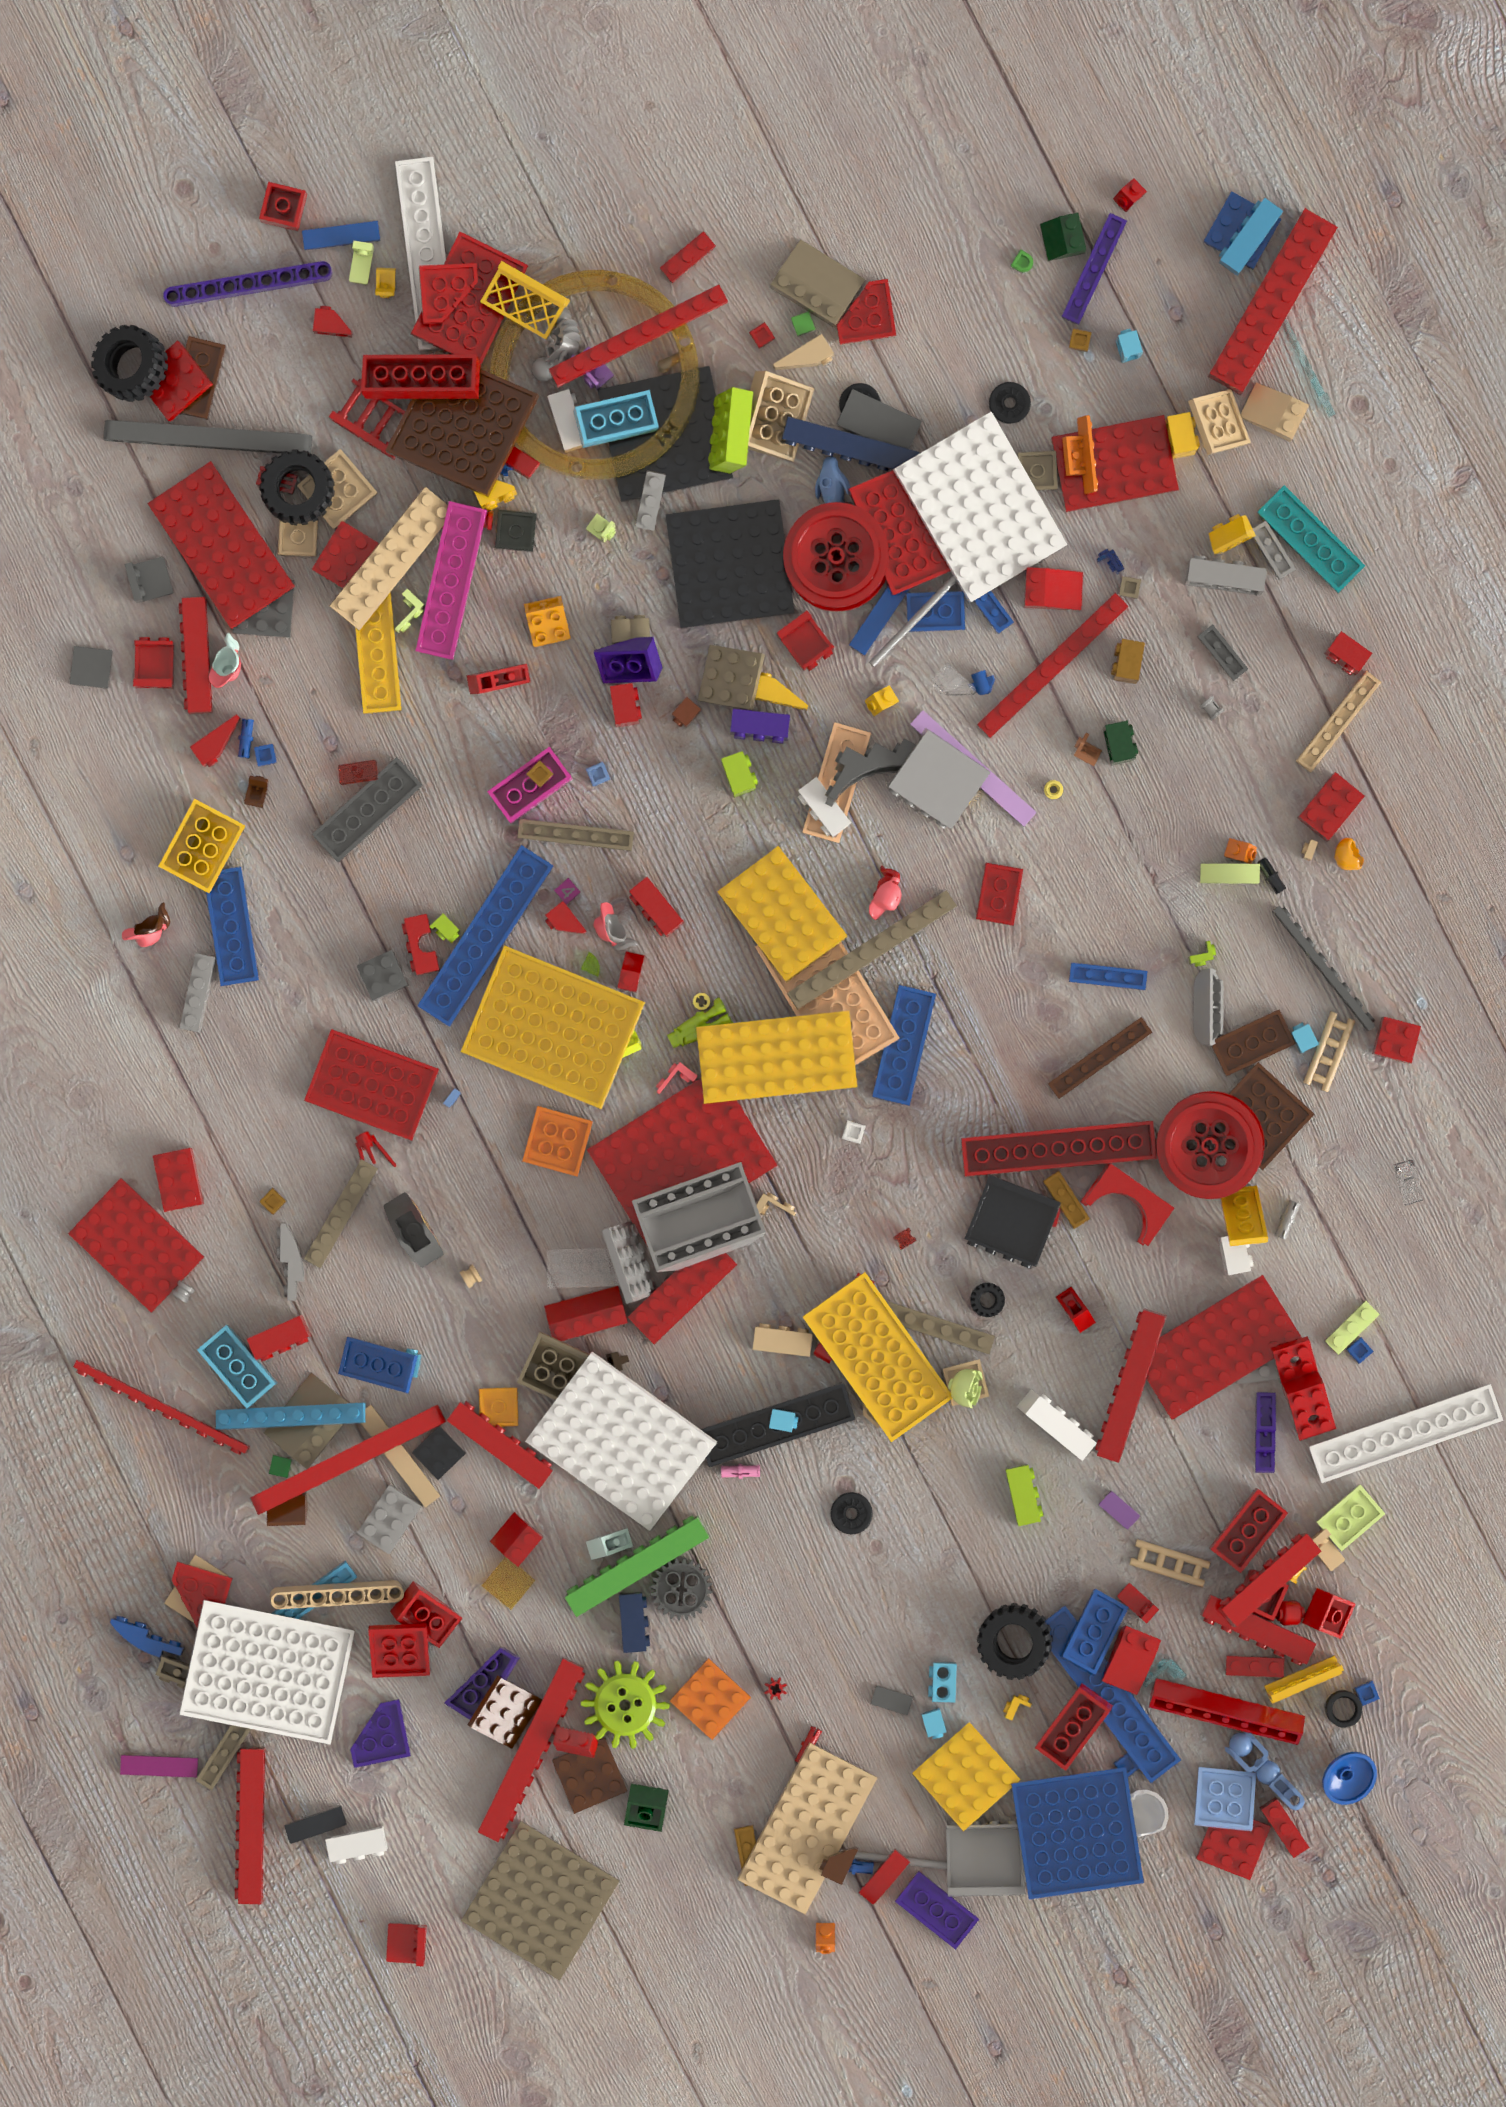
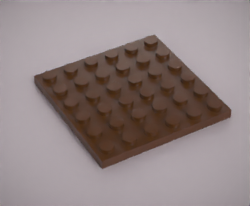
M437 350L435 352V354H444ZM480 369L479 399H411L385 451L392 456L489 497L539 395Z

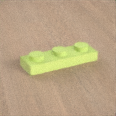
M1365 1301L1325 1342L1339 1355L1380 1314Z

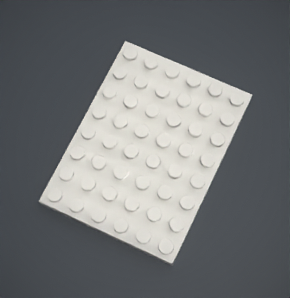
M992 412L987 413L893 469L969 603L1067 545Z
M594 1352L590 1353L525 1441L649 1531L717 1443L712 1437Z
M203 1600L179 1715L331 1744L355 1631Z

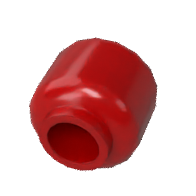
M1297 1600L1282 1601L1276 1615V1620L1283 1626L1298 1625L1302 1618L1305 1617V1609L1301 1607L1300 1602Z

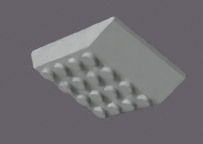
M741 1162L632 1201L657 1272L675 1271L749 1245L766 1234Z

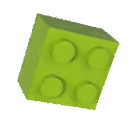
M743 751L721 758V763L734 798L756 790L755 785H758L755 773H751L749 770L751 761L748 754L744 755Z

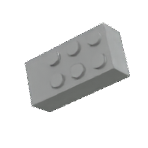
M1197 555L1188 561L1185 585L1261 596L1264 592L1266 568L1245 566L1244 562L1240 561L1224 563L1225 560L1213 558L1210 561L1205 560L1206 557Z

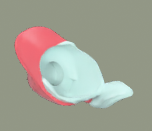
M227 633L224 639L227 646L217 652L209 673V681L216 688L224 686L227 682L234 681L240 673L241 660L237 654L239 644L230 633Z

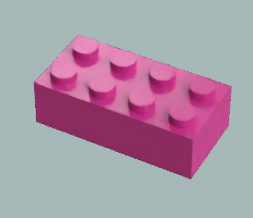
M548 747L487 792L509 823L512 824L570 782L572 777L552 749ZM539 760L553 773V776L541 788L526 775Z

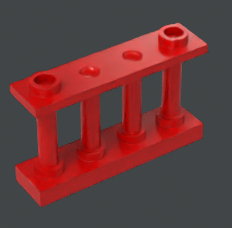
M353 378L351 382L356 388L342 410L337 413L332 411L329 419L395 460V456L385 451L389 442L387 441L385 444L380 441L379 435L394 412L403 416L405 411L387 399H371L357 422H350L347 420V415L361 394V379L359 378L357 381ZM380 401L388 406V409L373 432L367 433L363 430V425Z

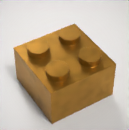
M1122 639L1120 643H1117L1114 656H1117V662L1112 664L1111 675H1114L1113 680L1133 684L1139 681L1145 642Z

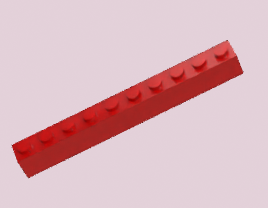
M563 1657L478 1833L496 1842H499L500 1838H505L509 1830L506 1826L509 1821L513 1822L517 1811L514 1809L517 1803L522 1804L526 1796L523 1791L526 1786H531L534 1779L531 1775L534 1769H539L543 1761L540 1758L543 1751L547 1753L552 1743L548 1740L551 1734L555 1735L557 1727L560 1726L557 1722L560 1717L564 1718L568 1707H566L568 1700L572 1701L577 1692L574 1687L577 1682L581 1684L586 1674L582 1672L583 1666Z

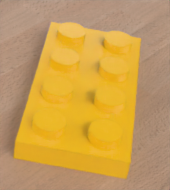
M1257 1185L1243 1187L1232 1195L1220 1198L1230 1246L1268 1242V1234Z

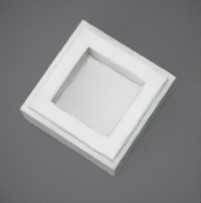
M847 1120L842 1139L860 1144L866 1126Z

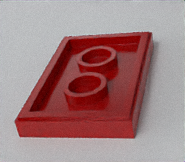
M985 863L976 915L977 920L1014 926L1024 869Z

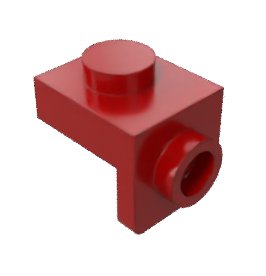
M1133 178L1116 194L1113 200L1127 212L1147 191Z

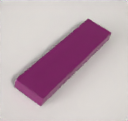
M121 1755L120 1775L197 1778L198 1758Z

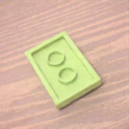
M1359 1484L1316 1522L1322 1529H1327L1330 1532L1329 1538L1340 1551H1343L1383 1517L1385 1513Z

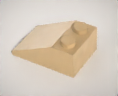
M1256 383L1240 415L1242 419L1291 442L1309 405L1290 395Z

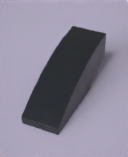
M339 1806L287 1823L284 1827L289 1843L292 1844L347 1825L342 1807Z

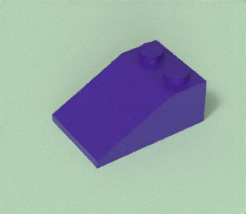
M654 637L632 638L594 650V656L603 684L656 682L663 669Z

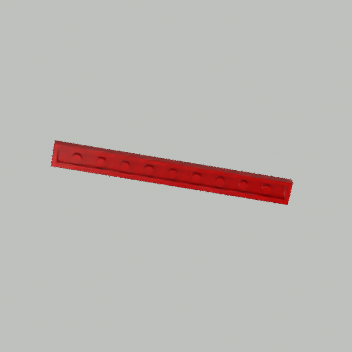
M718 284L549 368V373L558 388L728 303V300Z
M1115 592L990 711L977 726L991 738L1129 606Z
M76 1360L73 1366L77 1369L76 1373L84 1377L88 1374L94 1377V1382L102 1386L104 1383L110 1385V1390L121 1394V1392L127 1394V1398L133 1402L138 1403V1401L145 1403L144 1407L155 1412L157 1409L163 1412L162 1416L169 1420L173 1418L179 1420V1425L187 1429L190 1426L197 1429L196 1433L205 1438L207 1435L213 1437V1442L224 1446V1444L230 1446V1450L236 1454H245L250 1447L81 1360Z

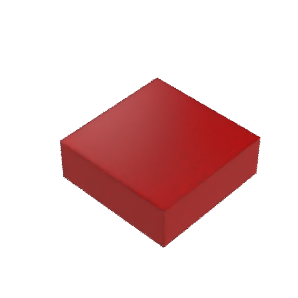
M765 322L749 332L759 349L775 339Z

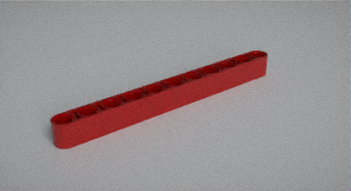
M439 1405L433 1406L250 1497V1500L257 1514L260 1515L447 1421Z

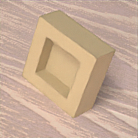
M1309 840L1308 843H1304L1301 851L1304 854L1302 859L1312 860L1318 844L1317 841Z

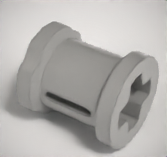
M1213 695L1199 706L1207 712L1211 721L1224 711L1213 700Z

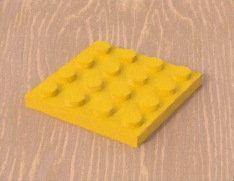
M970 1722L912 1773L963 1832L1012 1789L1011 1784L1021 1781Z

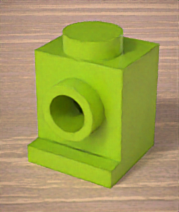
M444 913L429 926L432 930L437 928L438 930L435 933L442 940L447 939L451 944L459 937L458 932L460 930Z

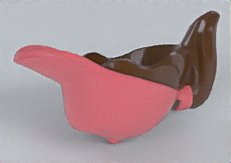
M163 902L159 905L158 915L149 916L142 923L136 924L134 928L125 929L122 932V939L135 940L140 947L152 946L159 941L162 931L170 926V917L165 909V903Z

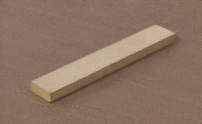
M1366 670L1296 762L1311 773L1378 688L1381 681Z
M371 1404L365 1408L366 1423L361 1424L371 1437L389 1429ZM402 1444L384 1453L425 1508L441 1496Z

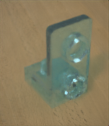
M1164 1657L1156 1665L1158 1668L1153 1673L1150 1671L1147 1674L1143 1686L1145 1688L1148 1687L1167 1667L1170 1668L1167 1672L1174 1679L1179 1677L1182 1680L1187 1674L1170 1657L1168 1659Z

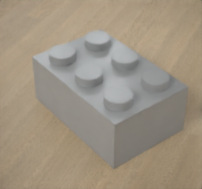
M390 1484L357 1534L387 1554H390L422 1507V1504Z

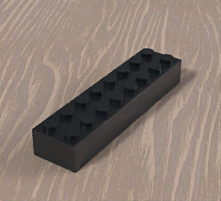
M844 1382L700 1430L717 1441L706 1457L708 1466L712 1467L856 1419ZM772 1408L795 1412V1417H798L797 1428H793L792 1432L769 1428Z

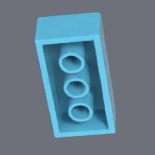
M650 390L577 406L573 411L582 448L655 432L659 428Z
M225 1325L197 1349L246 1409L278 1383L261 1362L255 1360L253 1353L229 1325Z

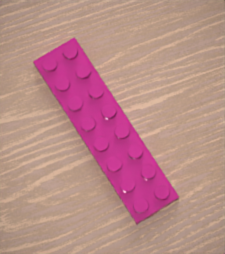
M449 501L416 646L417 652L454 660L486 518V509Z

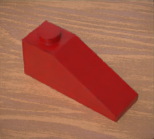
M527 664L466 675L470 694H482L530 683Z
M237 714L190 746L204 767L207 765L211 767L218 762L217 758L221 756L241 719Z

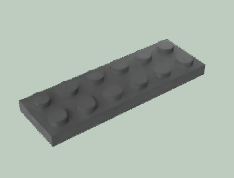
M396 757L312 835L339 863L423 785Z

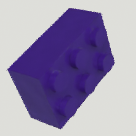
M733 709L730 735H734V739L745 740V737H753V741L764 742L765 739H772V743L783 744L784 741H788L790 715Z

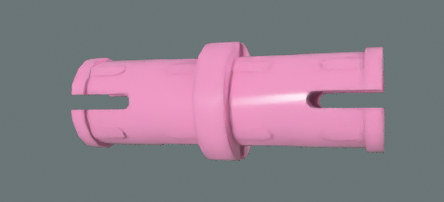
M721 1465V1477H739V1479H743V1477H760V1465Z

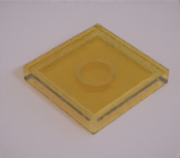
M505 1557L482 1584V1587L512 1610L535 1582V1579Z

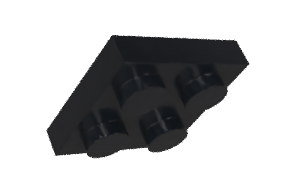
M439 1426L412 1454L439 1480L466 1452Z

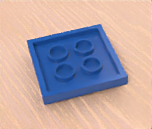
M1231 191L1203 242L1222 252L1224 247L1229 248L1232 244L1230 239L1236 231L1240 233L1243 229L1241 224L1247 216L1251 217L1254 211L1252 208L1255 204ZM1281 218L1277 220L1245 266L1252 270L1254 269L1279 225Z

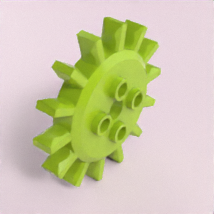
M616 1660L614 1662L616 1675L609 1677L606 1671L600 1667L597 1672L604 1683L600 1687L592 1682L586 1683L585 1687L595 1692L596 1697L595 1700H582L581 1706L594 1707L596 1714L587 1717L584 1723L585 1725L592 1724L595 1721L601 1723L602 1728L595 1736L597 1740L601 1739L607 1731L613 1733L612 1748H617L620 1736H628L629 1745L634 1749L637 1745L635 1734L642 1732L647 1740L652 1741L654 1739L653 1734L647 1728L650 1722L664 1727L666 1722L656 1717L655 1711L656 1709L665 1710L670 1708V1703L656 1702L655 1695L663 1692L667 1687L665 1684L655 1688L649 1685V1680L654 1677L656 1672L654 1669L648 1671L644 1678L637 1676L639 1661L633 1662L630 1673H623L620 1661ZM619 1689H625L626 1694L620 1695ZM624 1699L628 1700L631 1704L628 1710L620 1708V1702ZM636 1699H640L642 1701L641 1706L635 1705ZM610 1704L615 1706L614 1711L608 1710ZM629 1715L631 1721L626 1722L624 1716Z

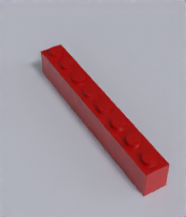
M1146 1308L1143 1309V1312L1139 1311L1136 1323H1139L1137 1331H1132L1130 1341H1133L1131 1349L1127 1348L1124 1356L1127 1362L1125 1367L1121 1366L1118 1375L1121 1381L1119 1385H1115L1112 1394L1115 1396L1114 1403H1110L1108 1406L1107 1414L1110 1415L1108 1421H1104L1101 1432L1104 1434L1102 1440L1098 1439L1095 1447L1099 1457L1117 1463L1121 1460L1167 1315Z
M1158 1678L1155 1679L1151 1690L1149 1708L1299 1745L1303 1735L1305 1716Z
M242 1747L240 1752H237V1764H240V1771H237L236 1780L237 1783H240V1791L236 1792V1802H240V1808L236 1810V1822H239V1829H236V1841H239V1849L235 1851V1860H239V1868H235V1880H238V1887H235V1899H238V1904L261 1905L263 1903L265 1748Z

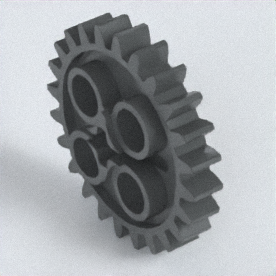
M676 1558L675 1564H672L670 1561L668 1562V1567L665 1565L661 1566L662 1572L656 1571L659 1577L652 1578L657 1583L651 1585V1588L656 1589L655 1592L651 1593V1596H657L653 1603H660L657 1609L664 1608L663 1615L670 1612V1619L677 1615V1619L680 1621L681 1615H684L685 1619L688 1620L689 1614L695 1618V1611L700 1614L702 1613L701 1606L708 1607L705 1600L711 1601L707 1594L713 1593L712 1590L708 1589L713 1584L706 1581L710 1578V1575H703L706 1569L699 1570L700 1563L693 1566V1559L688 1564L686 1563V1558H683L682 1563H679L678 1558ZM684 1572V1588H687V1591L683 1592L682 1606H679L680 1592L676 1590V1587H680L681 1573ZM669 1574H676L679 1578L678 1582L671 1584L667 1579ZM690 1575L696 1576L698 1579L697 1584L689 1585L687 1577ZM668 1593H674L677 1596V1600L674 1603H669L666 1600ZM689 1594L694 1595L696 1598V1602L692 1605L685 1602V1597Z

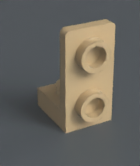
M769 1192L767 1195L763 1193L756 1205L759 1214L763 1216L769 1207L766 1204L767 1201L793 1216L796 1214L793 1211L795 1207L786 1202L782 1205L777 1202L778 1197Z
M1322 1529L1311 1539L1322 1551L1317 1556L1329 1571H1333L1345 1561V1558L1328 1538L1331 1535L1327 1529Z

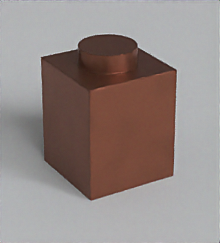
M686 697L672 713L674 717L672 721L680 728L682 726L687 728L701 712V709Z

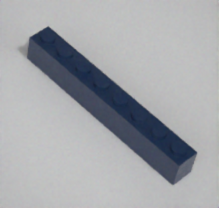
M788 416L781 438L785 440L784 444L796 446V443L803 444V449L810 451L818 448L822 450L821 454L833 456V453L840 454V459L847 461L855 458L859 460L858 464L870 466V463L877 464V469L888 471L889 468L894 469L921 453Z

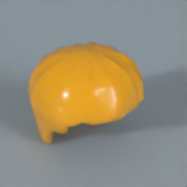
M1346 837L1338 843L1334 856L1338 867L1342 870L1361 869L1364 858L1360 856L1355 841L1352 838Z

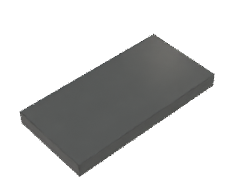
M852 389L837 425L869 439L910 449L922 421Z

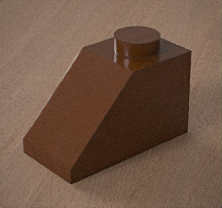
M854 1846L832 1854L828 1857V1860L823 1859L819 1868L822 1870L821 1876L842 1885L858 1851V1847Z

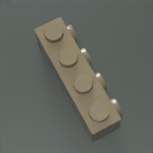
M163 1655L155 1675L160 1676L159 1679L168 1683L173 1681L177 1683L178 1687L184 1689L190 1664Z

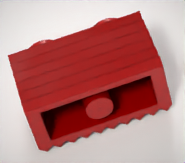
M559 1726L557 1727L553 1744L557 1751L594 1758L598 1741L593 1733L579 1732L578 1730H571V1728L564 1729V1727L561 1728Z

